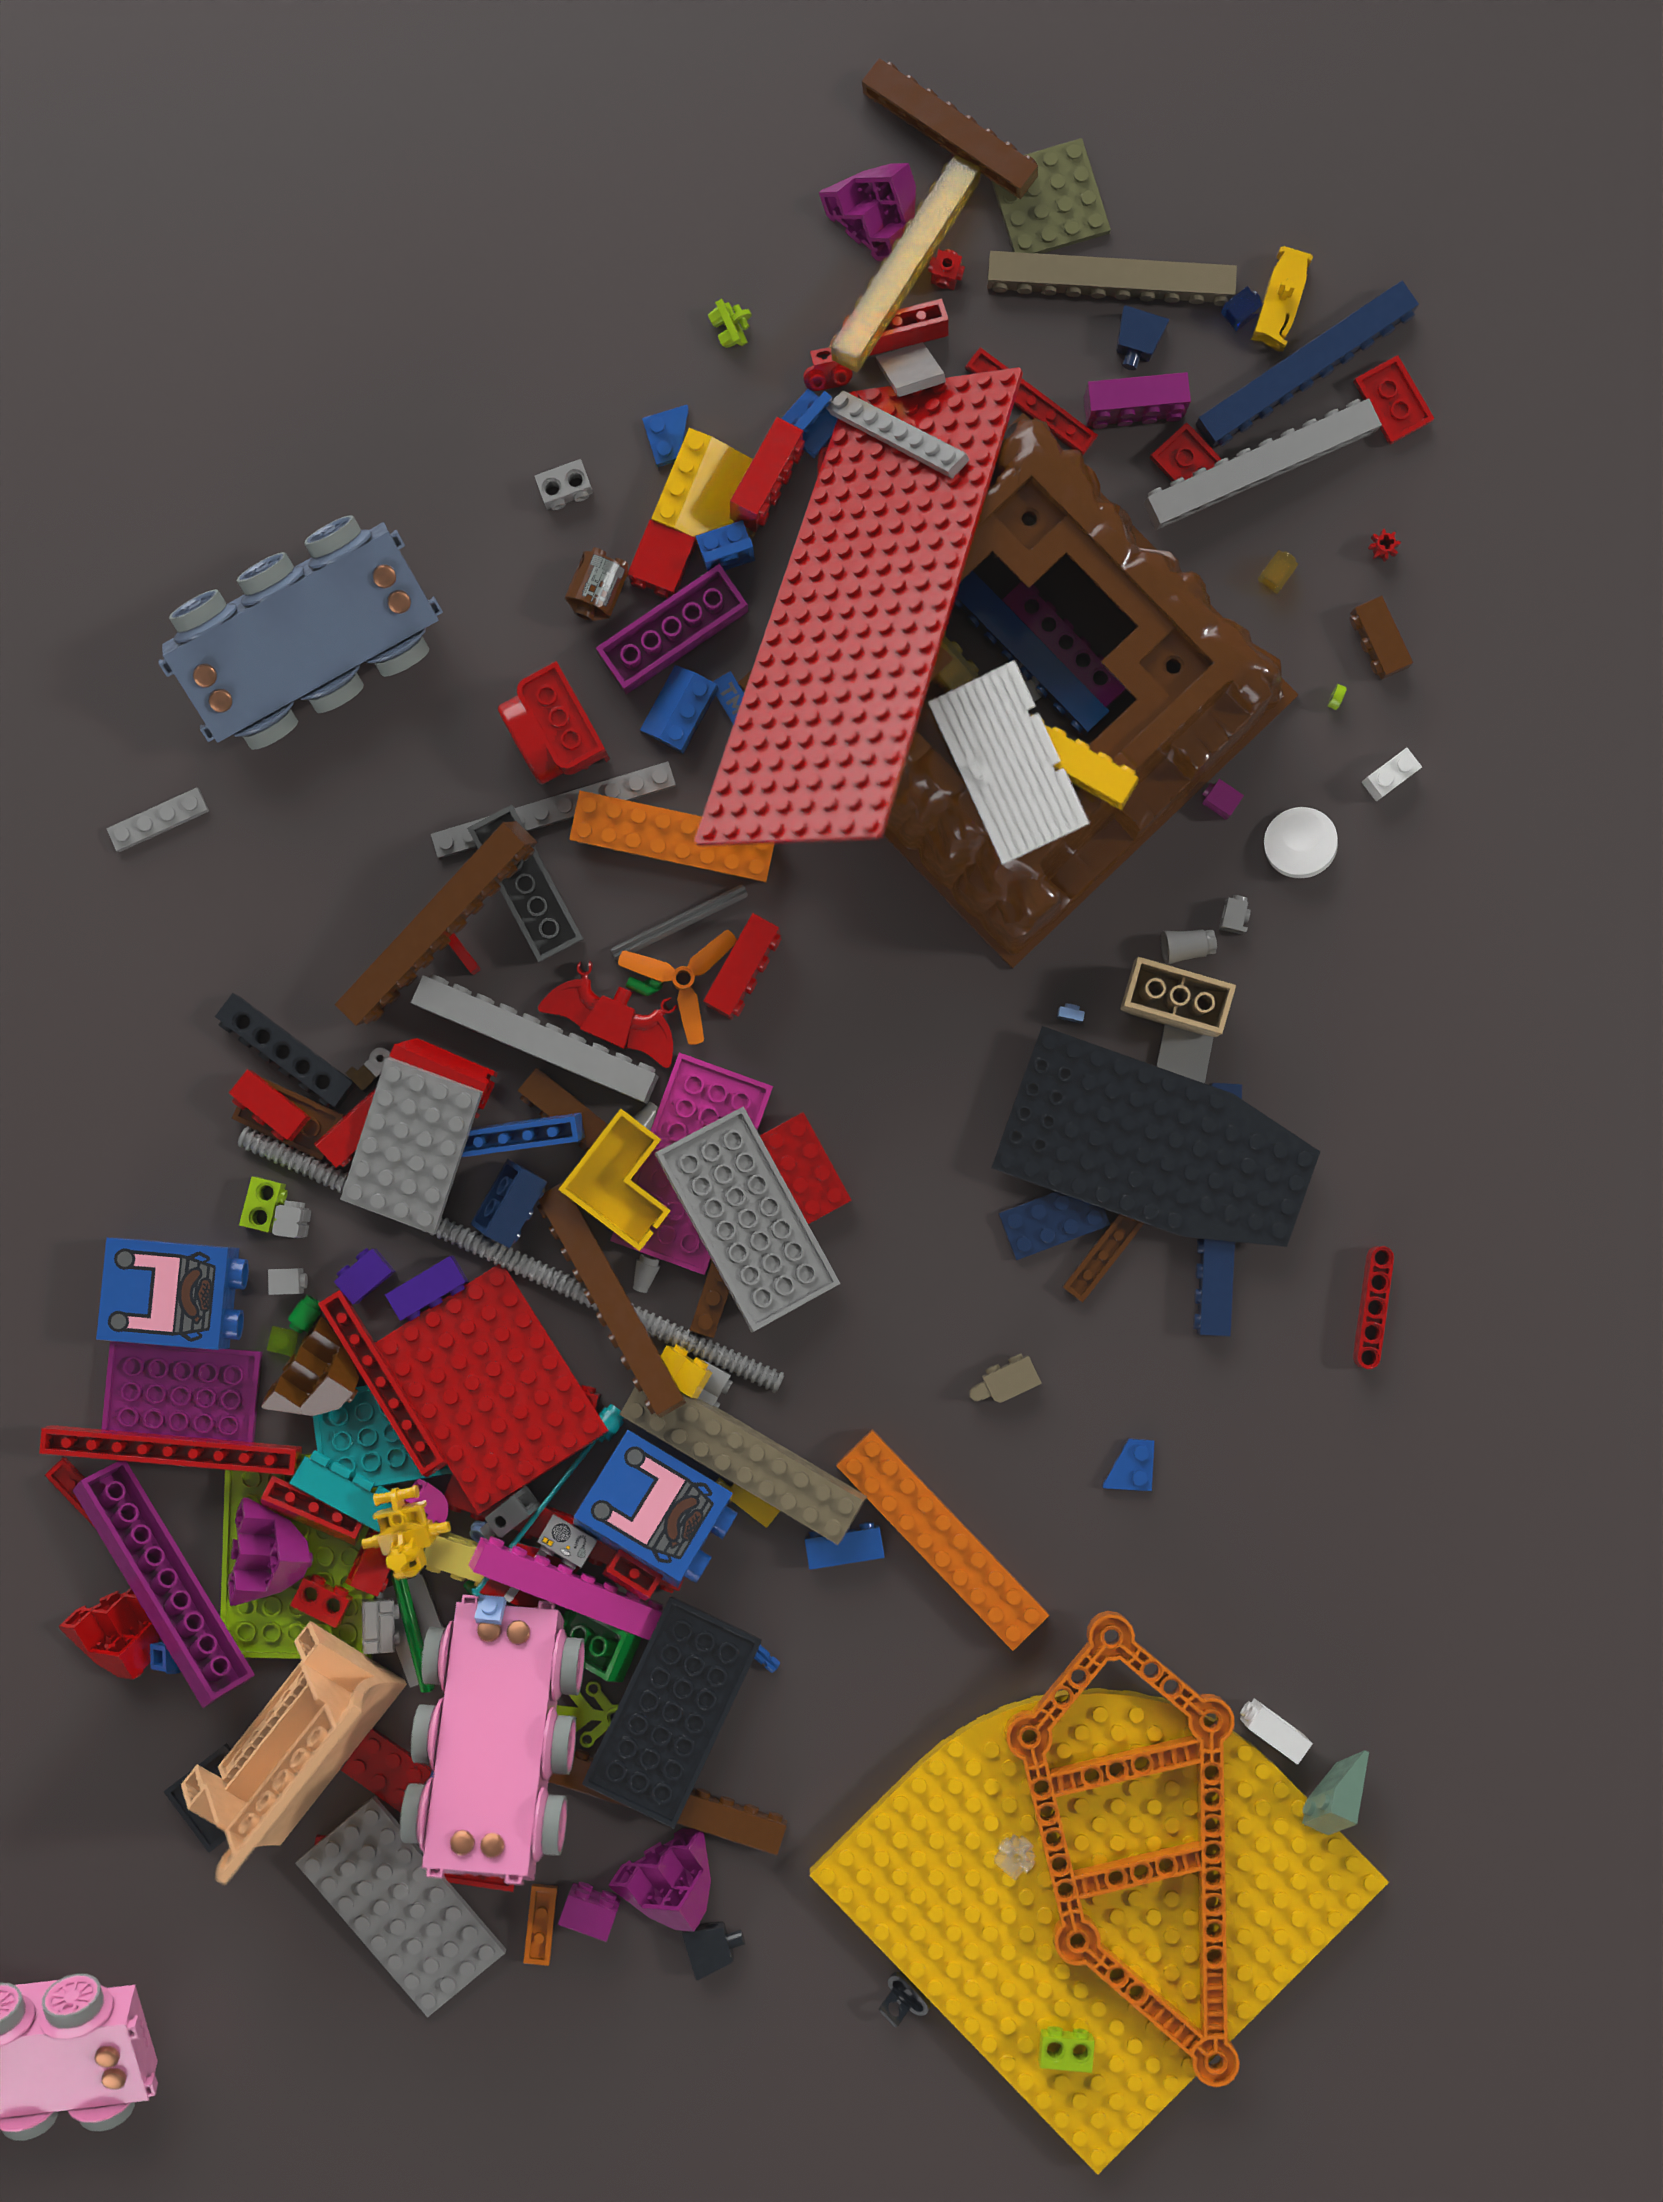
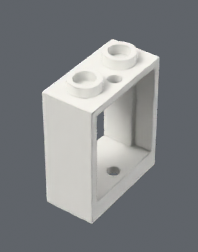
M1255 1698L1252 1702L1248 1701L1240 1712L1242 1715L1240 1720L1248 1729L1296 1764H1299L1313 1744L1303 1733Z

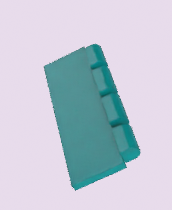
M314 1450L310 1459L305 1456L289 1484L380 1532L378 1519L374 1520L372 1515L378 1510L391 1508L392 1503L389 1502L375 1506L373 1495L391 1491L379 1485L373 1494L371 1491L375 1482L358 1473L351 1482L349 1478L353 1470L334 1461L329 1470L326 1467L331 1458Z

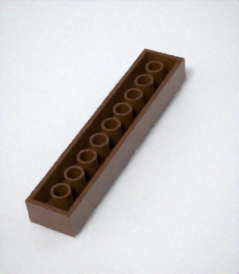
M517 821L502 823L334 1005L355 1026L363 1023L367 1025L372 1020L374 1022L377 1021L385 1012L383 1008L388 1003H394L401 996L399 991L405 985L408 987L418 977L416 972L421 967L425 969L434 960L432 955L438 949L442 951L451 942L449 937L454 932L459 933L467 925L466 919L471 914H477L484 907V899L487 896H494L501 888L499 883L505 877L509 879L518 870L516 865L522 859L526 861L535 852L533 847L538 842Z

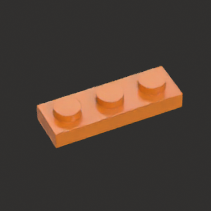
M532 1884L524 1963L545 1966L550 1964L558 1886Z

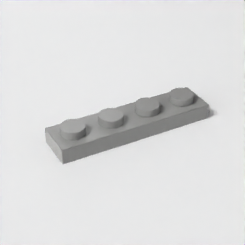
M196 787L106 829L116 851L121 852L209 812V809L200 789Z

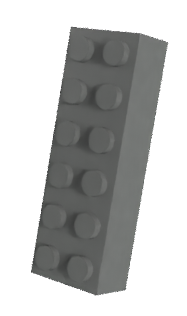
M510 805L467 829L479 849L504 822L517 821L524 829L525 827L513 805ZM534 846L535 852L526 861L522 859L516 865L518 870L509 879L505 877L499 885L501 886L500 891L536 959L541 963L581 942L584 938Z

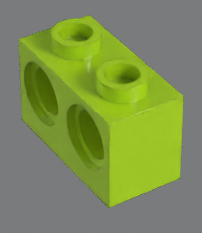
M252 1176L239 1225L272 1233L273 1223L277 1221L274 1218L276 1206L284 1205L287 1198L288 1190H285L286 1184ZM267 1186H270L274 1191L273 1197L270 1200H266L263 1196V1190ZM261 1210L267 1214V1220L262 1225L257 1221V1214Z
M1056 2026L1041 2029L1038 2057L1040 2068L1092 2073L1095 2044L1093 2034L1085 2029H1074L1073 2032L1063 2031L1062 2028ZM1052 2042L1060 2044V2048L1055 2052L1047 2049L1048 2045ZM1077 2045L1086 2046V2050L1081 2054L1073 2052L1074 2047Z

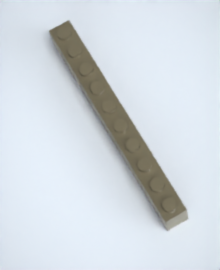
M990 251L987 289H992L994 292L999 293L1006 292L1007 290H1016L1021 294H1029L1032 291L1041 292L1044 295L1066 293L1070 297H1078L1081 294L1091 295L1093 298L1115 296L1119 300H1127L1130 297L1140 298L1142 301L1164 299L1168 303H1176L1179 300L1189 301L1191 304L1214 302L1215 305L1225 306L1228 303H1232L1235 297L1237 266Z

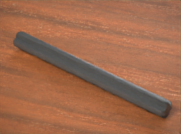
M739 885L611 948V953L614 959L618 961L622 951L635 953L746 898L748 893L743 885Z

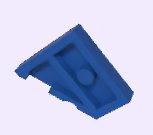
M688 405L642 418L657 467L675 462L685 438L686 422L689 414Z
M1128 1438L1109 1475L1102 1483V1488L1152 1491L1155 1441Z

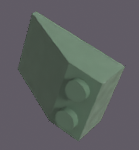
M1364 1750L1335 1763L1307 1798L1303 1806L1304 1816L1302 1824L1326 1835H1331L1357 1825L1369 1756L1368 1751Z

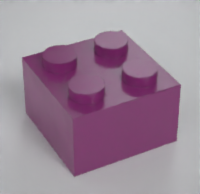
M573 1882L558 1925L607 1942L621 1899L616 1898L617 1895L610 1891L603 1890L601 1893L593 1890V1886L588 1883L579 1882L576 1884Z

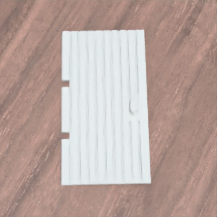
M1015 661L929 702L1002 864L1089 824L1065 769L1063 768L1055 772L1053 768L1054 764L1060 762V758L1039 713L1030 717L1027 711L1035 707V704Z

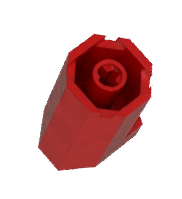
M419 1038L394 1044L389 1057L483 1091L478 1108L482 1110L485 1108L494 1088L495 1082L490 1081L491 1077H497L498 1074L489 1068ZM476 1113L475 1118L478 1119L480 1114Z

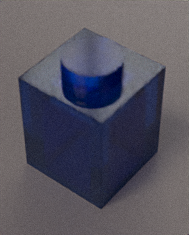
M1247 286L1224 304L1221 314L1235 331H1238L1260 313L1263 306L1262 299L1256 291H1251Z

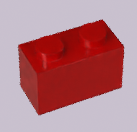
M621 1549L614 1553L602 1573L644 1601L651 1597L663 1577Z

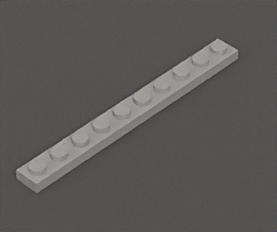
M664 762L514 809L526 831L529 832L574 818L579 790L630 801L676 787L669 762ZM485 818L432 833L431 837L437 857L441 859L477 848L467 828Z

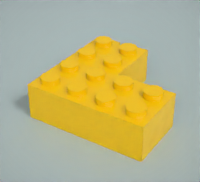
M621 1108L558 1189L638 1251L643 1248L653 1235V1231L649 1229L651 1225L657 1229L671 1211L631 1180L661 1139Z

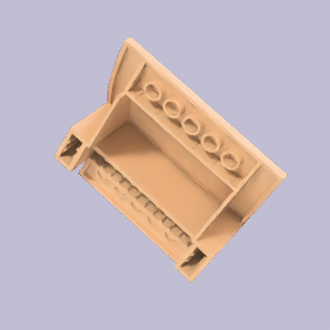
M311 1621L294 1641L302 1659L301 1662L219 1764L218 1768L221 1778L197 1764L181 1784L188 1809L226 1832L230 1848L220 1860L216 1874V1880L223 1884L228 1882L255 1847L280 1846L339 1772L342 1765L350 1758L357 1746L407 1685L403 1678Z

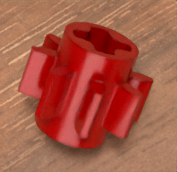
M1382 529L1380 536L1377 534L1372 535L1371 540L1375 543L1370 544L1368 549L1373 550V559L1380 557L1386 562L1389 554L1392 557L1397 555L1398 552L1394 548L1398 547L1401 541H1396L1394 537L1396 532L1390 534L1386 533L1385 529Z

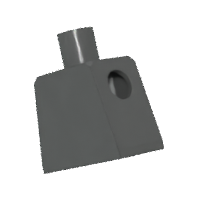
M524 1486L485 1517L487 1523L480 1528V1531L488 1540L490 1536L494 1537L496 1535L501 1538L537 1510L541 1504L528 1487Z

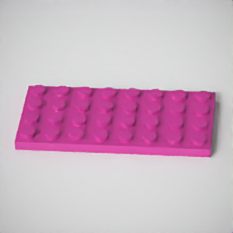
M679 1052L650 1130L661 1141L634 1174L632 1180L671 1211L657 1229L651 1225L649 1229L653 1231V1235L639 1252L703 1275L706 1274L711 1257L658 1162L655 1153L743 1106L758 1131L773 1086ZM613 1232L610 1241L637 1250Z

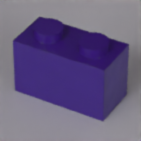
M368 1248L364 1249L356 1256L358 1261L351 1267L346 1265L336 1274L338 1278L334 1283L353 1305L361 1302L396 1272L377 1249H371L370 1251Z

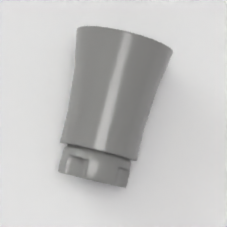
M1163 930L1161 932V950L1166 965L1187 959L1206 957L1208 954L1216 953L1217 940L1213 930Z

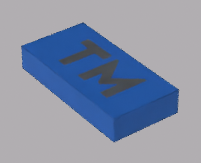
M730 671L713 682L718 686L716 697L734 725L744 693Z

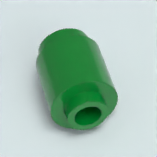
M306 1295L304 1299L301 1298L288 1317V1320L291 1322L289 1326L300 1334L303 1331L309 1332L322 1313L318 1305L319 1301L310 1295Z

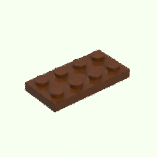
M265 1078L263 1079L311 1117L294 1140L284 1139V1141H281L271 1133L272 1127L266 1123L261 1125L251 1117L253 1112L248 1108L242 1110L238 1106L236 1107L231 1119L324 1161L325 1155L314 1143L345 1116Z

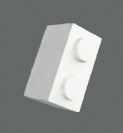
M1405 748L1365 778L1362 784L1377 802L1416 773L1422 766L1410 750Z

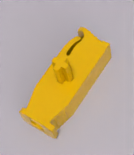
M1285 246L1280 247L1276 258L1279 261L1275 265L1252 336V340L1261 341L1274 350L1282 352L1286 347L1287 341L1285 338L1294 322L1305 286L1307 268L1310 266L1313 258L1309 253ZM1285 323V328L1280 335V331Z

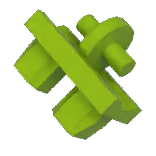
M723 299L716 301L717 308L711 311L708 317L714 327L717 328L724 323L727 327V330L718 334L721 345L728 348L736 344L740 346L747 344L748 341L743 330L750 327L747 322L752 316L750 310H742L739 304L733 306L732 309L730 303H724Z

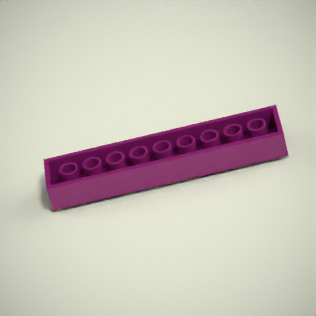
M119 1460L81 1480L73 1489L74 1494L202 1708L245 1684L255 1676L127 1461Z

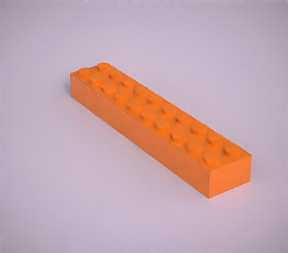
M873 1429L836 1463V1467L862 1494L867 1496V1499L1012 1651L1049 1617L1048 1612Z

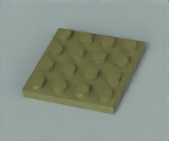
M1082 138L1025 154L1031 156L1036 161L1038 177L1021 200L991 180L1013 252L1043 254L1110 234V225Z

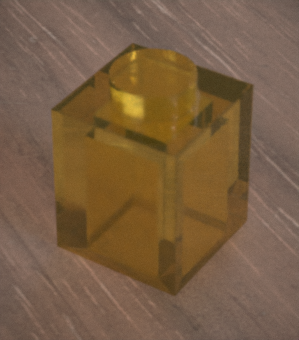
M1278 550L1258 580L1278 594L1299 564L1295 562L1296 559L1293 555L1286 551Z

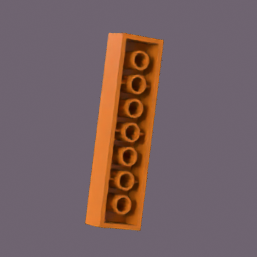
M579 790L569 838L573 842L765 883L774 848V843L698 846L695 843V837L702 816Z

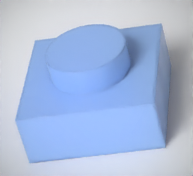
M1065 1003V1007L1060 1006L1058 1008L1056 1018L1082 1023L1085 1011H1080V1006Z
M480 1595L474 1617L476 1623L501 1625L507 1602L505 1597Z

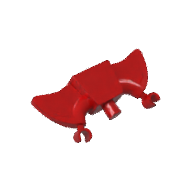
M581 961L577 965V972L581 975V979L567 981L559 985L538 1006L540 1012L564 1016L581 1027L582 1031L624 1050L628 1048L642 1051L651 1056L664 1068L671 1066L673 1037L670 1027L663 1016L666 1013L676 1011L678 1004L671 1010L668 1009L666 1004L672 998H667L661 1002L659 1010L655 1009L648 1015L636 1014L635 1009L627 1006L632 992L620 986L613 999L604 995L600 998L592 991L591 979H588V974L593 969L591 961H589L588 971L581 969Z

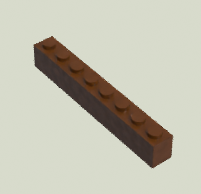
M879 58L863 78L862 88L865 95L1020 200L1037 179L1038 165L1031 156L1022 155L1010 142L1004 143L997 138V135L991 129L982 128L973 117L963 115L952 103L939 99L933 90L923 88L915 78L910 75L905 76L899 72L893 63L885 62Z

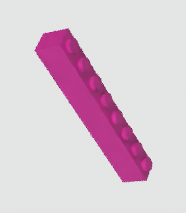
M490 1536L489 1540L483 1537L480 1538L468 1565L473 1572L650 1640L664 1610L663 1604L649 1599V1602L643 1601L628 1590L626 1594L618 1591L619 1587L606 1581L604 1584L595 1582L596 1578L589 1574L582 1573L580 1576L572 1573L573 1569L564 1564H559L558 1567L549 1564L550 1560L541 1555H536L535 1558L526 1555V1550L518 1546H513L512 1549L503 1546L504 1542L492 1536Z

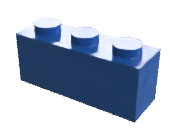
M874 1522L860 1523L859 1528L848 1529L839 1545L815 1531H810V1536L805 1537L809 1570L885 1558L880 1525L874 1526Z

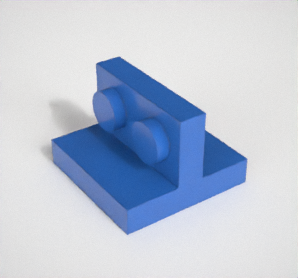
M808 388L781 419L803 430V440L805 441L803 450L815 458L821 448L825 447L830 441L838 418L831 415L827 409L832 402V396L826 391L817 396Z
M743 520L696 536L707 572L718 564L726 571L755 561L753 544L747 534Z

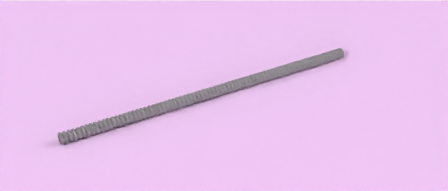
M247 1126L240 1134L238 1147L242 1148L244 1146L247 1151L252 1150L254 1154L259 1153L260 1157L266 1156V1159L269 1161L273 1159L275 1164L281 1163L282 1167L288 1166V1170L294 1169L297 1174L301 1172L302 1176H309L310 1180L316 1179L317 1183L323 1182L325 1187L329 1185L330 1189H337L338 1193L343 1192L349 1172L343 1173L342 1169L336 1170L335 1166L330 1167L327 1162L323 1164L322 1160H315L313 1156L308 1157V1154L305 1152L301 1154L300 1150L297 1149L295 1151L292 1146L287 1147L285 1143L280 1144L279 1140L273 1141L272 1137H266L264 1133L258 1134L257 1130L251 1131V1127ZM441 1217L437 1232L435 1233L438 1239L444 1238L445 1242L451 1241V1245L457 1244L460 1249L464 1247L467 1252L473 1251V1255L479 1254V1257L482 1259L486 1257L488 1262L492 1260L495 1265L499 1263L501 1268L507 1267L510 1272L514 1270L516 1275L522 1274L523 1278L529 1277L530 1281L535 1280L538 1285L542 1283L545 1288L551 1287V1291L557 1290L560 1295L564 1293L566 1298L570 1296L573 1301L579 1300V1304L585 1303L587 1304L586 1307L590 1308L592 1306L594 1307L593 1310H599L595 1303L593 1305L589 1303L584 1294L588 1289L584 1282L579 1284L576 1277L571 1278L568 1273L564 1275L562 1270L558 1272L555 1267L549 1268V1264L543 1265L540 1260L536 1262L533 1257L527 1258V1254L521 1255L518 1250L514 1252L512 1247L508 1249L504 1245H499L496 1241L493 1242L489 1237L486 1239L483 1234L478 1235L477 1231L471 1232L470 1228L464 1229V1225L460 1224L458 1226L456 1225L457 1222L453 1221L451 1223L449 1218L443 1219ZM640 1306L634 1307L647 1332L651 1333V1337L657 1336L658 1340L664 1339L666 1344L670 1342L673 1347L677 1344L686 1349L688 1354L692 1352L695 1357L697 1355L701 1356V1360L707 1359L710 1364L714 1362L716 1367L720 1365L723 1370L727 1368L729 1373L735 1372L738 1377L742 1375L745 1380L747 1378L751 1379V1383L755 1381L760 1387L764 1385L766 1390L770 1388L773 1393L778 1391L784 1378L783 1372L779 1374L775 1368L771 1370L768 1365L764 1367L762 1362L758 1364L755 1362V1359L749 1360L748 1356H741L740 1352L736 1354L733 1349L727 1350L725 1345L721 1347L718 1342L716 1344L712 1343V1339L706 1340L705 1336L699 1337L698 1333L695 1332L693 1334L690 1329L686 1331L683 1326L677 1327L675 1322L671 1324L668 1319L664 1321L662 1316L656 1317L655 1313L649 1314L648 1310L645 1309L643 1311Z

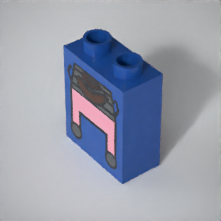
M106 1238L96 1339L212 1350L230 1348V1340H240L243 1332L244 1313L243 1310L234 1309L235 1289L244 1290L246 1288L249 1275L248 1260L238 1259L239 1248L128 1238Z
M627 1430L573 1517V1525L613 1550L621 1549L661 1574L664 1581L678 1588L684 1577L694 1583L698 1582L712 1556L701 1550L711 1533L723 1539L738 1512L727 1506L733 1494L731 1491Z

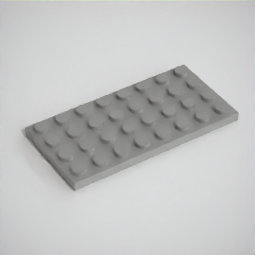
M744 1106L655 1153L658 1162L751 1332L758 1330L840 1284Z
M374 1795L296 1861V1865L422 2012L429 2017L504 1955L506 1948L446 1879L429 1878L426 1876L427 1870L422 1868L424 1853H422L417 1844L402 1842L400 1824Z

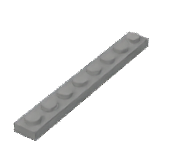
M844 390L827 407L829 413L834 417L950 478H953L969 461L965 452Z

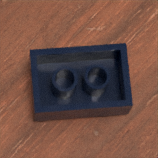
M507 1158L474 1216L471 1225L485 1236L510 1248L519 1239L521 1228L525 1221L531 1218L536 1201L544 1195L547 1181Z

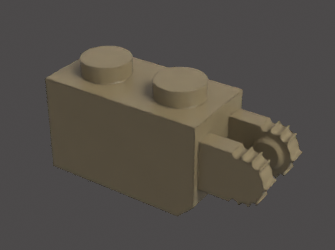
M1019 1353L1009 1358V1364L1000 1367L999 1364L987 1368L985 1370L986 1374L982 1376L984 1381L970 1388L969 1397L978 1402L991 1396L994 1401L1002 1403L1042 1383L1028 1355L1023 1357Z

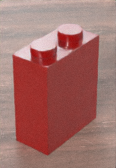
M649 520L629 568L628 578L632 581L631 584L640 589H645V587L653 589L656 595L666 599L668 596L671 597L676 594L696 548V537Z

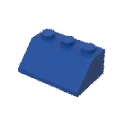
M675 665L640 731L684 754L718 690L717 684L693 671Z

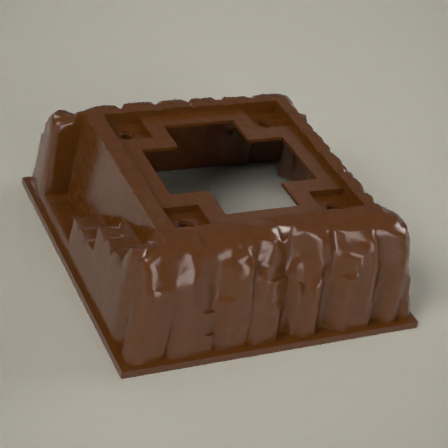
M1024 413L1005 431L960 582L993 552L1029 589L1064 554H1067L1132 620L1137 628L1101 664L1131 693L1136 701L1089 745V750L1096 754H1099V752L1104 753L1117 766L1125 765L1134 770L1135 776L1138 777L1137 785L1122 810L1071 782L1089 824L1002 864L935 715L923 702L883 832V836L1012 969L1299 695L1281 677L1280 659L1253 644L1247 629L1231 619L1223 618L1211 605L1210 596L1206 592V584L1200 575L1192 571L1182 573L1179 560L1171 552L1157 550L1132 524L1129 514L1121 506L1110 502L1101 493L1100 482L1095 471L1084 464V458L1080 450L1061 449L1057 440L1052 435L1047 422L1037 418L1030 420ZM1032 517L1035 520V524L1027 526L1022 522V518ZM941 645L929 683L954 660ZM1166 664H1175L1178 667V673H1169L1166 670ZM752 670L738 682L744 691L746 690Z

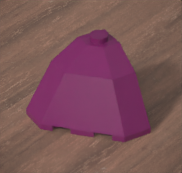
M892 163L865 170L819 192L826 216L833 222L839 221L846 228L845 233L858 244H865L872 251L871 256L877 261H897L899 259L915 218L916 184L909 163Z
M242 1497L235 1517L238 1539H233L231 1559L235 1560V1564L228 1577L230 1606H236L283 1592L304 1577L313 1561L312 1552H309L308 1541L289 1519L249 1498Z
M682 1828L674 1833L675 1837L666 1844L662 1845L659 1842L644 1851L645 1856L634 1863L629 1860L621 1865L608 1886L650 1919L674 1930L694 1932L707 1909L711 1877L704 1832L696 1829Z

